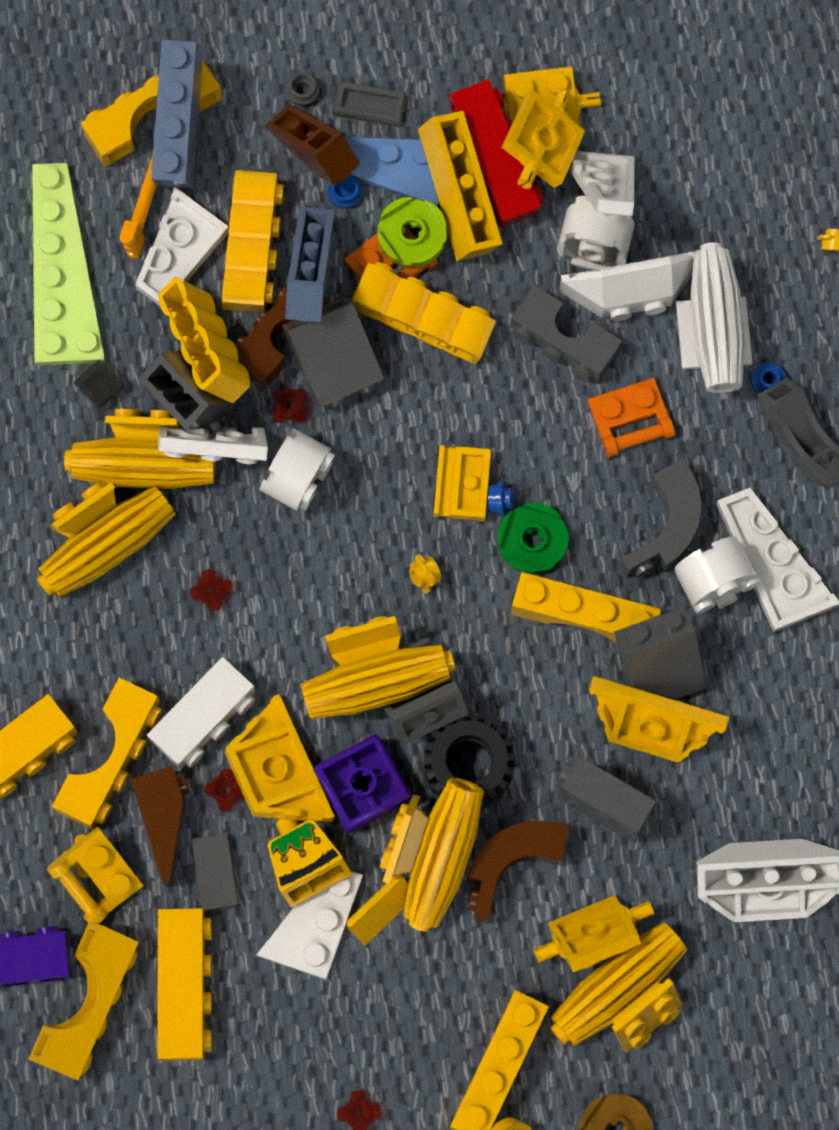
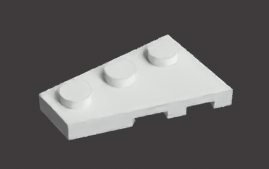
M176 187L171 195L168 210L160 222V229L153 247H150L135 284L137 290L159 306V292L174 277L188 282L229 233V226Z
M159 427L158 451L165 452V455L169 457L183 458L186 457V454L201 455L202 459L209 461L222 460V457L236 458L237 462L244 464H256L258 460L266 461L268 445L264 428H252V434H243L238 432L236 428H222L216 434H209L208 430L200 427L185 430L183 427Z
M351 871L353 875L294 906L258 952L257 956L327 980L363 875Z

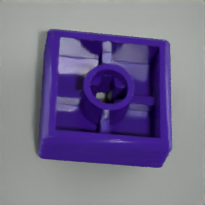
M377 734L314 767L315 774L347 833L357 830L400 807L402 803L406 804L410 801V793ZM358 776H362L364 780L369 778L372 780L368 784V791L363 792L361 789L355 790L353 788L356 785V778Z

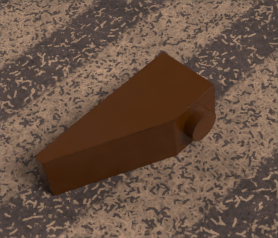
M291 104L265 125L275 138L310 170L333 186L346 180L351 172L360 165L342 133Z
M173 766L130 779L162 883L165 887L173 885L186 806L183 796L189 794L183 773L176 775Z

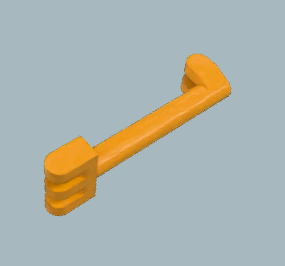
M153 154L131 221L125 220L120 234V240L128 256L132 259H136L141 255L145 242L143 227L157 184L151 180Z

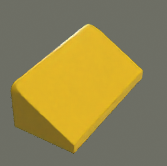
M396 874L391 879L390 884L386 883L346 921L347 928L363 945L366 946L405 908L408 890L406 879L401 874Z

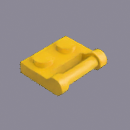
M98 827L47 867V871L52 878L59 879L84 911V919L87 923H100L110 911L143 886ZM77 861L105 896L97 904L70 870V867Z

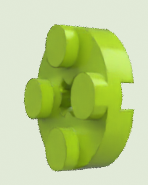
M404 197L392 202L382 212L378 224V243L382 252L390 261L404 269L421 267L431 263L441 254L446 245V221L444 215L435 204L425 199L422 201L413 199V197ZM408 225L412 228L419 226L421 228V231L418 233L419 238L415 240L412 238L406 239L404 237L406 234L405 227Z

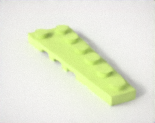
M67 163L32 164L35 364L105 363Z

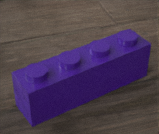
M58 926L38 928L37 935L22 936V931L0 933V988L73 979L69 936L65 931L59 932Z

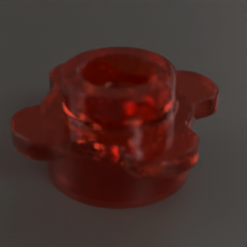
M279 388L274 391L275 410L272 412L273 419L279 423L284 420H294L296 423L304 422L307 418V413L304 410V402L308 399L307 393L303 389ZM292 403L293 407L289 409L286 405Z
M206 569L202 571L201 580L197 586L190 589V596L194 601L200 600L203 604L207 605L210 611H217L221 608V602L226 594L232 592V583L227 579L222 580L215 576L213 570ZM213 587L215 591L209 593L208 588Z
M223 769L220 775L213 782H208L204 788L205 794L208 797H213L218 803V809L221 812L231 811L233 804L237 800L244 799L231 769ZM225 787L230 789L227 794L223 793Z
M360 1090L353 1091L349 1102L337 1110L338 1120L348 1123L353 1130H368V1125L374 1119H378L381 1116L380 1106L370 1103L365 1098V1093ZM358 1109L362 1110L363 1112L362 1116L360 1117L356 1116L355 1114L356 1110Z

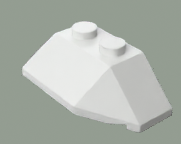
M696 251L561 275L560 289L563 294L601 318L611 317L612 321L629 319L632 313L645 311L647 315H656L664 312L666 307L672 305L692 276L694 253Z
M805 839L728 843L697 861L698 898L705 903L707 902L733 922L807 918L824 906L834 895L839 894V850Z

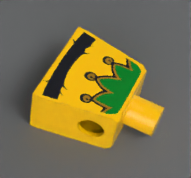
M279 819L277 821L276 827L280 835L270 840L267 846L278 888L291 908L353 875L341 854L313 819L301 824L297 820Z

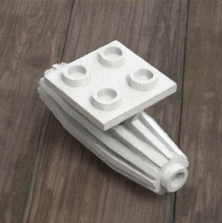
M706 243L701 245V250L694 253L691 300L676 301L682 370L701 369L708 392H733L742 387L743 367L752 366L746 297H741L729 250L727 248L724 249L720 243Z

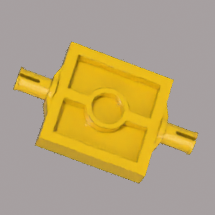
M572 66L505 74L503 78L505 106L501 110L505 119H511L512 122L525 95L533 90L550 102H554L558 90L565 89L568 91L567 94L570 92L572 97L565 111L578 126H580L579 114L581 108L601 107L600 92L579 95L574 84Z
M565 89L558 90L554 102L545 100L534 90L526 94L502 145L505 151L524 166L521 176L517 181L519 186L523 184L522 188L530 189L536 175L553 188L561 185L579 147L585 130L573 122L565 111L572 97L571 93L567 94L568 91Z
M613 895L549 922L548 926L552 933L553 941L534 948V955L538 963L559 955L567 961L573 973L581 969L590 968L597 962L616 954H623L630 948L642 944L635 928V922L655 915L649 900L628 909L620 904L617 897Z

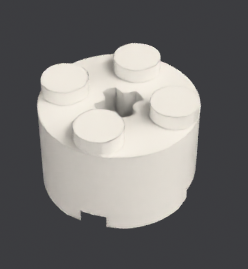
M578 196L575 203L566 210L557 247L558 254L563 258L565 253L571 257L570 264L590 270L626 264L634 231V221L630 216L626 215L621 219L605 217L603 213L595 211L586 196Z
M293 428L291 435L287 436L268 469L271 474L267 481L263 479L259 490L296 511L299 508L306 511L316 494L315 491L318 485L314 484L315 480L323 481L333 464L332 461L335 455L330 453L331 448Z
M736 536L723 538L711 543L713 548L703 553L701 549L695 551L680 561L674 568L677 578L697 615L712 609L716 604L719 609L728 606L738 600L736 593L740 591L746 592L761 583Z

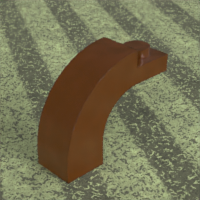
M527 821L500 831L485 843L476 855L467 877V882L481 885L480 890L473 888L468 910L475 911L473 920L488 924L497 882L504 871L510 866L525 860H537L561 866L570 826L550 821Z

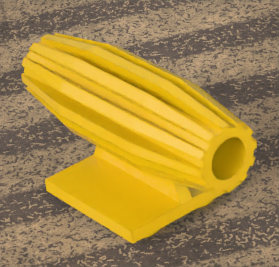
M115 409V416H105V423L110 424L116 438L77 442L72 444V450H65L64 468L65 471H71L73 479L93 483L101 481L103 485L112 482L115 487L151 488L156 486L158 489H175L214 484L216 461L202 459L201 455L186 454V457L174 458L165 455L163 451H158L159 427L181 426L168 411L151 410L150 417H140V410Z
M99 481L81 494L84 501L76 507L69 502L53 513L52 516L56 521L49 526L53 531L55 530L69 539L38 568L42 575L37 578V581L47 595L50 596L55 592L58 597L64 596L100 578L145 546L176 515L161 491L154 486L116 505L115 486L113 483L110 482L104 486Z
M380 616L371 619L367 624L356 627H340L334 630L333 633L325 635L335 668L302 683L301 689L310 719L352 715L411 699L451 680L449 672L456 671L451 650L443 651L442 645L404 648L396 617Z
M450 778L429 817L417 806L420 796L414 794L409 805L402 803L399 813H397L391 834L397 836V838L391 836L380 864V868L386 870L382 882L390 884L393 875L410 873L404 917L409 919V925L416 930L427 932L431 927L437 928L460 887L477 836L484 791L475 783L473 784L470 781L459 778Z
M665 922L639 936L642 944L630 948L623 954H616L607 959L581 981L551 1016L555 1024L550 1027V1030L563 1045L570 1041L573 1046H576L613 1024L612 1029L621 1047L627 1053L633 1047L634 1049H639L650 1040L653 1030L661 1024L667 1025L679 1015V1009L683 1004L673 982L669 978L662 984L661 981L687 952V948Z

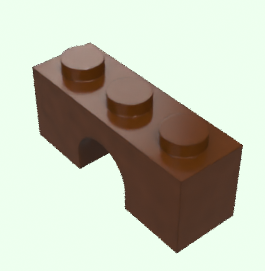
M287 285L278 293L275 299L277 303L269 312L264 310L253 323L254 329L246 338L241 336L234 343L238 351V362L247 369L250 381L262 391L270 385L286 366L285 356L276 350L272 343L276 335L284 331L282 325L293 321L285 319ZM324 300V306L328 305L329 303Z

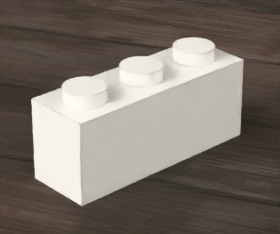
M222 657L147 734L149 741L180 770L186 764L189 767L194 766L205 753L202 747L211 738L214 741L219 740L230 727L227 723L228 720L236 712L240 715L244 714L255 702V699L252 697L256 693L254 685Z

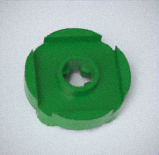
M527 503L513 511L511 510L502 519L497 534V545L501 558L513 570L531 575L545 574L553 570L563 560L569 542L567 527H565L564 522L561 520V516L553 508L540 503ZM532 530L539 532L538 538L543 540L541 545L536 544L534 548L528 547L527 541L522 539L524 535H530Z

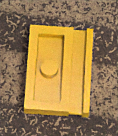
M440 445L434 517L443 516L450 517L451 519L485 521L491 449L457 446L456 448Z

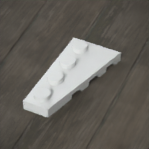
M576 151L569 171L595 211L603 213L605 217L612 219H621L625 215L633 216L635 156Z
M751 488L717 500L716 505L730 537H737L761 581L758 586L754 587V590L773 633L839 606L837 597L834 593H830L821 581L822 578L804 560L797 546L778 527V522Z

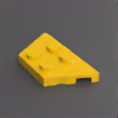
M593 676L589 688L590 693L595 694L599 703L597 712L600 720L605 724L604 730L609 742L677 763L688 757L692 750H698L707 744L709 736L716 731L720 734L725 732L729 720L728 716L596 676Z
M280 694L275 695L270 700L269 705L258 716H255L247 724L246 729L240 735H237L226 747L225 755L253 817L297 821L313 819L315 822L330 823L335 817L282 698Z

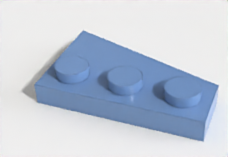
M344 137L360 162V165L351 172V176H354L360 182L386 189L402 197H413V199L422 201L425 199L438 207L437 193L421 140Z

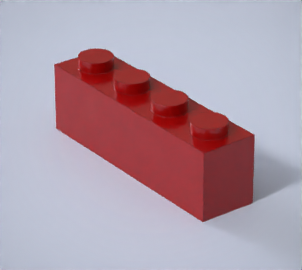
M487 79L451 93L448 101L452 113L464 111L493 213L499 227L502 228L538 214L541 208L540 203L544 201L537 182L532 183L530 189L522 188L523 184L519 186L517 181L521 176L524 166L502 148L513 122L511 119L506 120L501 110L505 105L499 88H492L490 80Z

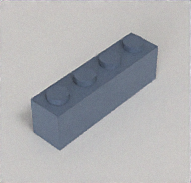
M162 40L151 171V180L158 186L193 188L203 50L197 42Z
M300 206L287 282L285 319L297 320L302 323L311 321L321 322L333 243L335 213L333 209Z

